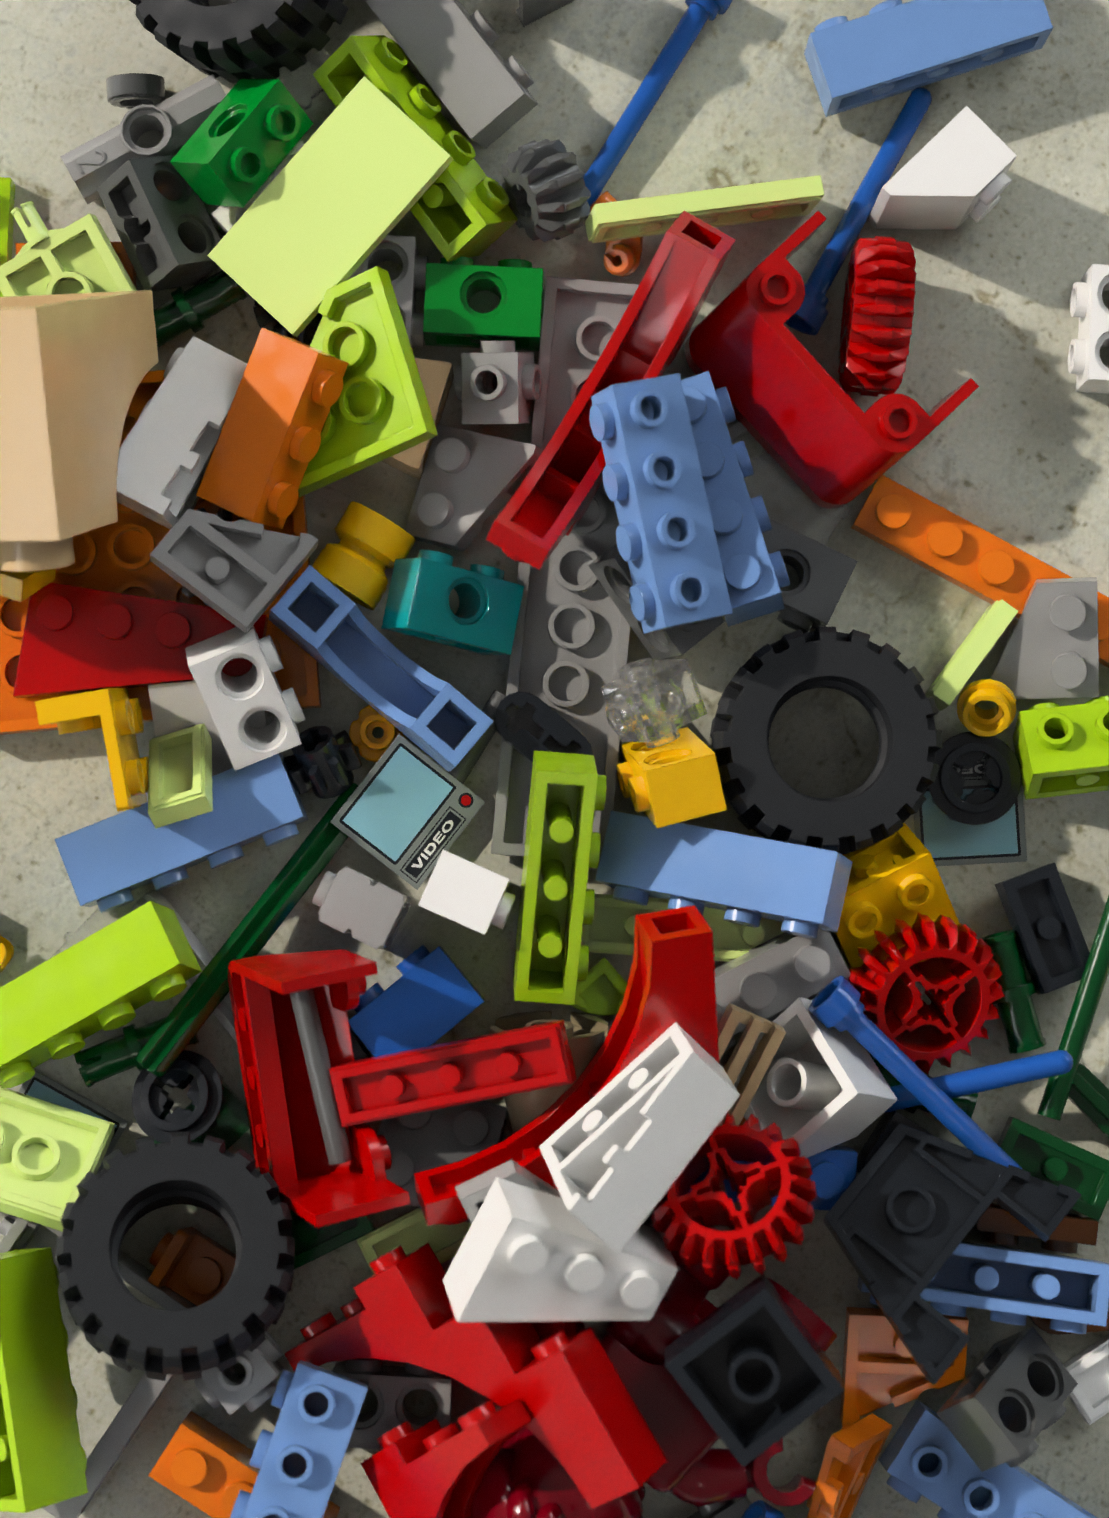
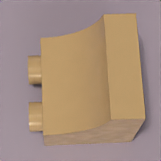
M152 290L0 297V570L26 572L70 566L75 563L72 536L118 522L117 467L124 422L138 385L150 369L159 362Z

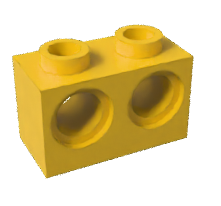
M688 727L620 744L624 762L616 764L621 792L625 799L631 797L635 811L637 813L644 812L656 828L727 810L715 752Z

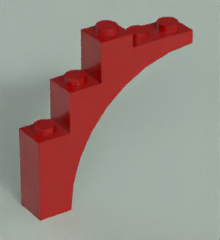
M683 211L670 226L625 313L579 394L528 475L495 519L486 537L487 541L500 547L511 559L528 563L540 570L565 535H570L592 502L603 480V469L606 465L601 441L594 437L590 426L589 413L593 405L591 396L614 384L663 375L684 343L736 239L686 211Z
M695 905L635 915L634 957L622 1005L603 1045L577 1081L542 1115L504 1141L461 1161L414 1173L416 1195L427 1226L436 1224L456 1225L468 1220L469 1217L458 1197L455 1187L509 1160H513L558 1190L539 1146L675 1022L719 1063L713 931Z
M429 1243L408 1254L399 1245L370 1262L369 1265L374 1274L354 1287L358 1296L340 1307L344 1316L335 1320L331 1311L308 1323L300 1329L304 1340L284 1353L294 1372L300 1360L320 1366L334 1361L373 1358L406 1362L449 1376L490 1398L501 1408L519 1398L532 1420L525 1427L561 1463L592 1509L640 1488L668 1461L591 1327L570 1338L567 1337L562 1329L540 1340L530 1322H457L443 1283L446 1273Z
M518 1398L496 1411L491 1400L457 1419L463 1429L462 1432H460L455 1422L442 1429L437 1419L414 1431L408 1420L378 1437L376 1440L382 1450L361 1462V1465L390 1518H471L472 1500L486 1469L504 1443L532 1421L520 1399Z

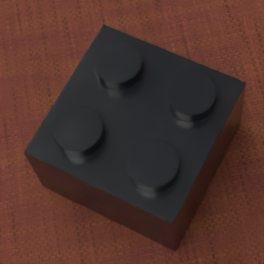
M764 1273L665 1347V1367L742 1467L746 1466L844 1391L840 1372Z

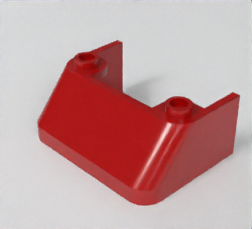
M818 210L763 260L695 327L685 343V358L689 367L696 375L709 371L714 389L726 386L736 419L744 425L747 431L809 499L820 507L836 509L850 503L916 447L979 386L970 378L944 397L928 413L914 399L898 393L881 397L863 412L784 325L799 310L805 297L803 279L788 259L809 240L826 220V217Z
M344 949L260 955L233 960L228 965V985L253 1153L256 1159V1169L261 1174L269 1172L279 1186V1197L282 1203H287L290 1210L317 1228L410 1204L409 1192L386 1177V1171L391 1169L392 1164L387 1140L383 1135H376L374 1130L365 1123L346 1127L353 1159L341 1164H329L289 994L313 988L331 1067L336 1064L354 1061L347 1011L358 1007L360 995H364L366 992V976L378 974L376 961Z

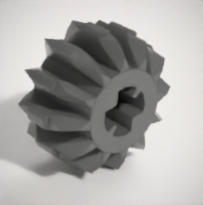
M544 139L539 142L534 140L518 147L517 151L508 154L507 162L501 165V174L505 180L501 186L509 197L508 206L518 218L516 225L519 228H525L526 234L531 240L541 239L544 242L554 238L559 240L573 234V230L583 226L584 220L588 218L590 213L587 199L591 197V191L585 186L583 179L585 172L580 171L577 166L576 155L573 152H567L565 145L559 139L554 141Z

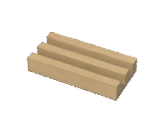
M729 1003L717 1025L719 1061L739 1022L747 1025L724 1067L733 1085L760 1032L764 1033L736 1088L740 1097L728 1111L734 1116L735 1123L739 1126L786 1031L779 1024ZM722 1120L717 1125V1127L723 1126Z

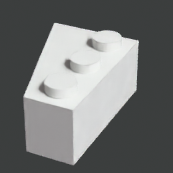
M192 336L185 348L179 347L175 350L166 366L164 381L152 399L146 403L137 422L119 448L117 467L118 503L170 530L187 509H194L200 498L196 496V493L247 363L195 336Z
M496 1177L443 1279V1283L457 1322L649 1321L652 1319L676 1275L678 1267L670 1251L665 1248L661 1233L656 1231L654 1227L641 1224L617 1255L568 1211L563 1198Z

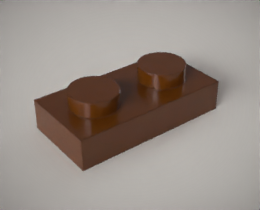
M995 1203L988 1207L973 1227L976 1230L983 1231L982 1241L1001 1245L1018 1246L1019 1236L1040 1238ZM1068 1213L1047 1241L1042 1240L1041 1248L1075 1254L1077 1253L1078 1243L1096 1246L1099 1221L1086 1215Z

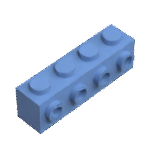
M887 0L874 6L869 11V15L848 21L846 16H838L820 23L815 27V32L810 33L804 55L825 116L828 117L1042 49L1053 26L1044 0H913L903 3L902 0Z
M709 371L682 379V387L732 608V614L725 615L727 626L729 627L785 609L780 588L791 584L780 550L768 554L762 533L772 530V526L762 495L750 499L744 478L754 475V471L744 440L732 444L726 424L736 421V416L726 386L714 389Z
M680 373L614 384L591 396L593 405L589 413L590 426L594 437L601 441L606 463L603 469V485L608 498L615 503L619 526L616 530L617 548L622 559L628 562L632 586L629 591L630 606L634 617L641 621L643 634L732 614Z
M278 753L237 771L232 768L212 776L213 811L155 828L148 815L147 802L139 807L124 811L54 839L80 906L92 907L98 905L100 913H105L134 901L131 893L132 890L152 882L156 891L163 890L189 879L187 868L208 860L211 869L244 857L241 848L244 845L263 838L266 847L299 835L300 833L296 825L309 819L297 788L289 775V769L284 762L283 754Z
M611 810L595 880L613 888L612 898L620 901L647 905L649 896L668 899V909L695 905L702 916L704 907L724 910V920L750 927H759L761 918L781 921L782 932L816 939L818 929L838 932L852 861L836 851L683 823L656 828L648 817Z
M962 1241L923 1290L920 1297L925 1301H930V1305L944 1315L966 1317V1308L972 1307L990 1310L989 1320L1025 1326L1027 1316L1051 1319L1050 1329L1086 1334L1087 1324L1106 1327L1109 1304V1264L1098 1260ZM858 1276L857 1287L859 1290L870 1293ZM870 1294L869 1303L878 1305L873 1296Z
M303 1360L298 1362L295 1373L283 1369L271 1402L272 1406L281 1409L273 1433L261 1430L249 1466L258 1468L260 1471L252 1493L240 1489L230 1518H323L369 1384Z
M919 1400L915 1401L879 1459L886 1472L891 1474L886 1482L890 1487L915 1503L923 1495L941 1507L937 1514L939 1518H1097L1018 1465L1009 1467L1005 1462L982 1472L940 1419L937 1412Z

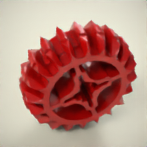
M884 236L860 238L851 251L847 279L845 280L838 355L839 381L846 391L858 392L860 396L878 397L879 394H894L902 383L903 373L906 371V360L909 355L910 337L912 335L914 299L916 294L915 280L917 274L915 272L916 259L914 257V250L909 242L898 241L893 237Z
M918 913L912 928L904 920L895 918L894 933L890 936H887L882 931L874 930L875 941L878 944L872 950L857 947L858 956L864 963L860 967L848 968L851 973L848 979L861 993L859 1001L865 1006L863 1013L927 1074L935 1059L942 1066L951 1068L952 1054L958 1050L962 1054L972 1056L969 1042L975 1036L989 1039L983 1024L986 1020L1000 1019L998 1009L992 1002L1005 996L1002 986L996 981L1002 975V972L1000 971L999 964L992 958L993 954L991 953L992 949L983 939L976 938L977 934L966 924L959 923L956 925L951 918L941 914L933 922L927 915ZM917 981L925 988L926 991L924 993L930 999V1005H927L920 997L922 994L915 986Z
M727 1112L722 1120L723 1126H718L713 1130L654 1207L655 1211L652 1212L651 1219L655 1230L659 1231V1233H664L662 1240L665 1248L671 1253L680 1251L682 1263L689 1269L702 1261L705 1274L713 1278L722 1265H727L730 1276L738 1280L742 1272V1265L752 1263L753 1269L763 1275L766 1269L763 1258L769 1255L785 1263L788 1254L784 1242L802 1245L804 1232L800 1225L812 1224L814 1210L813 1206L809 1203L815 1201L817 1191L815 1182L810 1179V1176L813 1174L810 1161L805 1156H800L799 1144L793 1137L783 1139L781 1128L775 1122L761 1130L759 1119L752 1113L742 1126H738L735 1123L734 1116ZM735 1161H748L753 1163L744 1165L736 1163ZM710 1168L707 1177L703 1181L692 1186L694 1181L702 1173H704L706 1170ZM724 1180H728L732 1191L737 1193L740 1211L735 1209L732 1199H728ZM778 1196L772 1209L761 1220L753 1224L755 1215L759 1210L771 1205L772 1198ZM722 1225L727 1226L733 1231H718L708 1227Z

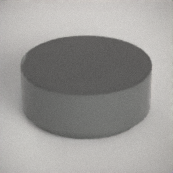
M128 73L114 75L106 79L107 101L113 106L133 108L142 104L156 105L166 99L165 79L161 76L145 73Z

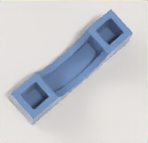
M311 565L307 567L270 610L269 621L447 772H450L458 765L494 722L451 684L432 675L395 647L367 620L351 599Z

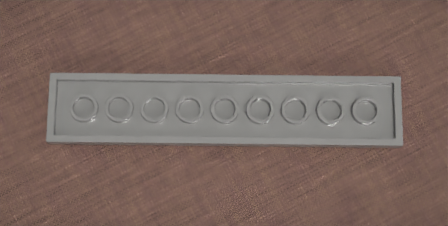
M547 276L538 361L542 373V392L540 398L534 402L530 444L537 445L542 450L545 449L597 363L639 285ZM531 465L528 466V473L532 469ZM603 480L586 513L570 535H565L540 570L528 563L519 562L517 584L523 585L524 591L509 659L506 696L519 691L529 692L537 696L578 730L591 744L597 773L607 777L604 811H594L592 832H599L601 834L600 857L611 810L613 811L616 764H618L630 625L588 566L616 544V530L619 526L615 503L608 498ZM527 704L523 709L519 710L512 705L507 709L506 713L511 718L507 728L513 734H516L523 728L539 739L544 733L531 720L535 712L532 706ZM549 737L544 743L552 752L578 754L580 751V747L573 742L564 748ZM503 739L501 741L491 854L524 857L533 765Z

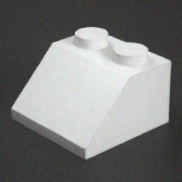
M966 105L881 188L867 221L875 229L956 230L969 217L978 223L1002 198L1000 194L1011 183L1012 179L1006 173L1017 155Z
M798 997L773 1021L781 1025L786 1034L744 1118L747 1120L752 1113L759 1119L761 1130L775 1122L781 1128L783 1139L793 1137L799 1144L800 1156L808 1158L857 1137L898 1099L868 1051L847 1030L839 1032L834 1026L826 1028L809 1011V1006L813 1000ZM763 1032L759 1034L743 1068L741 1069L734 1083L735 1088H737L755 1050L757 1049L764 1035Z

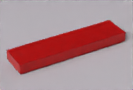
M564 1019L336 1064L329 1068L342 1127L571 1084L577 1080Z

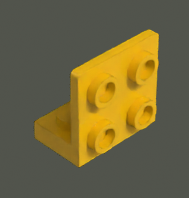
M107 688L35 701L39 725L57 724L59 735L99 728L103 729L118 811L130 810L148 802L146 793L148 792L149 758L147 756L140 757L136 734L144 732L143 716L138 699H129L127 688Z
M903 823L904 826L890 837L884 838L872 846L842 854L852 861V867L838 932L834 933L850 968L860 967L864 963L858 956L857 947L872 950L878 944L875 941L874 930L882 931L887 936L894 933L895 918L904 920L911 928L918 913L927 915L933 922L941 914L951 918L956 925L959 924L931 853L905 823Z

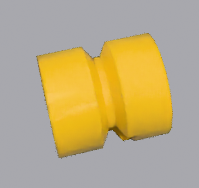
M351 501L334 528L340 542L328 543L320 551L312 567L353 602L374 611L387 590L388 578L384 573L385 569L394 568L395 559H405L416 540L407 531L383 515L360 503Z

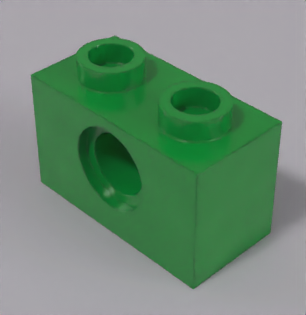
M240 79L170 162L204 204L244 207L314 123L280 79Z
M463 256L453 261H446L442 257L440 258V263H426L423 335L426 346L480 348V341H515V350H540L543 268H532V263L523 259H502L498 261V266L474 265L475 261L473 259ZM479 291L493 292L500 299L499 305L488 313L474 311L468 305V302Z

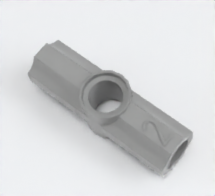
M213 74L156 105L142 104L133 107L124 115L118 126L61 156L87 205L101 198L97 188L127 160L177 154L226 96L219 81H217ZM155 130L164 133L161 142L155 147L141 148L137 146L139 137L147 131Z

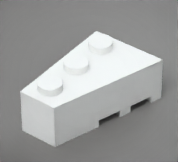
M675 1022L539 1148L568 1211L618 1255L740 1097V1094L723 1067Z

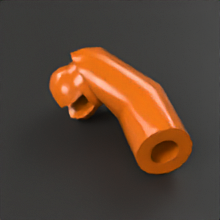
M606 191L590 206V212L594 204L617 200ZM643 237L606 241L603 257L606 270L612 275L620 277L630 276L634 273L641 263Z

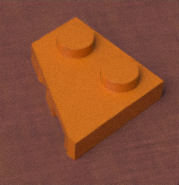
M846 1307L842 1372L844 1391L841 1393L840 1405L842 1426L846 1423L853 1424L860 1420L861 1416L891 1403L896 1408L913 1401L927 1389H941L964 1379L967 1344L939 1381L933 1385L926 1379L881 1309ZM942 1314L968 1335L969 1320L967 1316L959 1317Z
M871 1413L853 1424L846 1423L840 1431L831 1435L826 1446L815 1490L806 1503V1506L809 1508L807 1518H851L893 1425Z

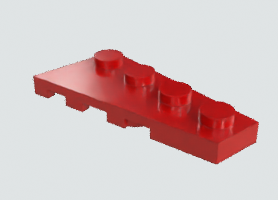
M49 583L29 598L13 696L16 698H27L45 694H70L107 688L146 687L148 684L195 681L188 667L185 648L233 629L236 626L208 606ZM261 615L254 624L259 639L266 637L269 619L266 615ZM235 658L224 665L222 672L231 677L243 676L250 671L253 663L244 658Z

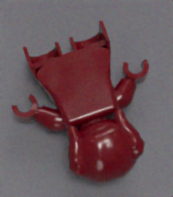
M653 1213L645 1221L644 1225L654 1227L651 1219ZM715 1226L708 1227L709 1229L718 1230ZM680 1251L671 1253L678 1271L652 1319L649 1321H601L595 1332L597 1339L668 1460L646 1483L658 1492H669L683 1502L698 1507L745 1497L747 1495V1488H753L757 1494L777 1506L792 1507L803 1503L813 1494L816 1487L815 1480L796 1474L789 1483L777 1487L772 1486L767 1477V1465L770 1458L776 1453L784 1451L783 1438L742 1467L729 1449L711 1448L720 1437L665 1367V1347L717 1309L706 1299V1296L710 1290L718 1289L730 1276L727 1265H722L715 1276L711 1278L705 1274L702 1261L689 1269L682 1263ZM768 1278L825 1353L837 1338L836 1333L798 1298L774 1280ZM575 1321L576 1334L584 1331V1321ZM523 1427L504 1443L486 1469L472 1500L471 1518H643L642 1501L646 1490L645 1486L642 1485L634 1491L592 1509L561 1463L528 1428Z

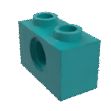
M419 550L417 558L395 559L381 629L481 655H511L524 591L523 585L503 580L505 571L495 567L471 564L470 570H465L452 566L454 557L437 551ZM452 589L457 592L459 597V608L456 614L452 612L449 606V596Z

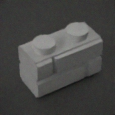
M347 866L339 870L337 874L327 871L312 900L313 904L320 907L318 911L320 922L342 933L352 934V938L375 949H385L387 946H391L411 905L409 896L382 883H378V881Z

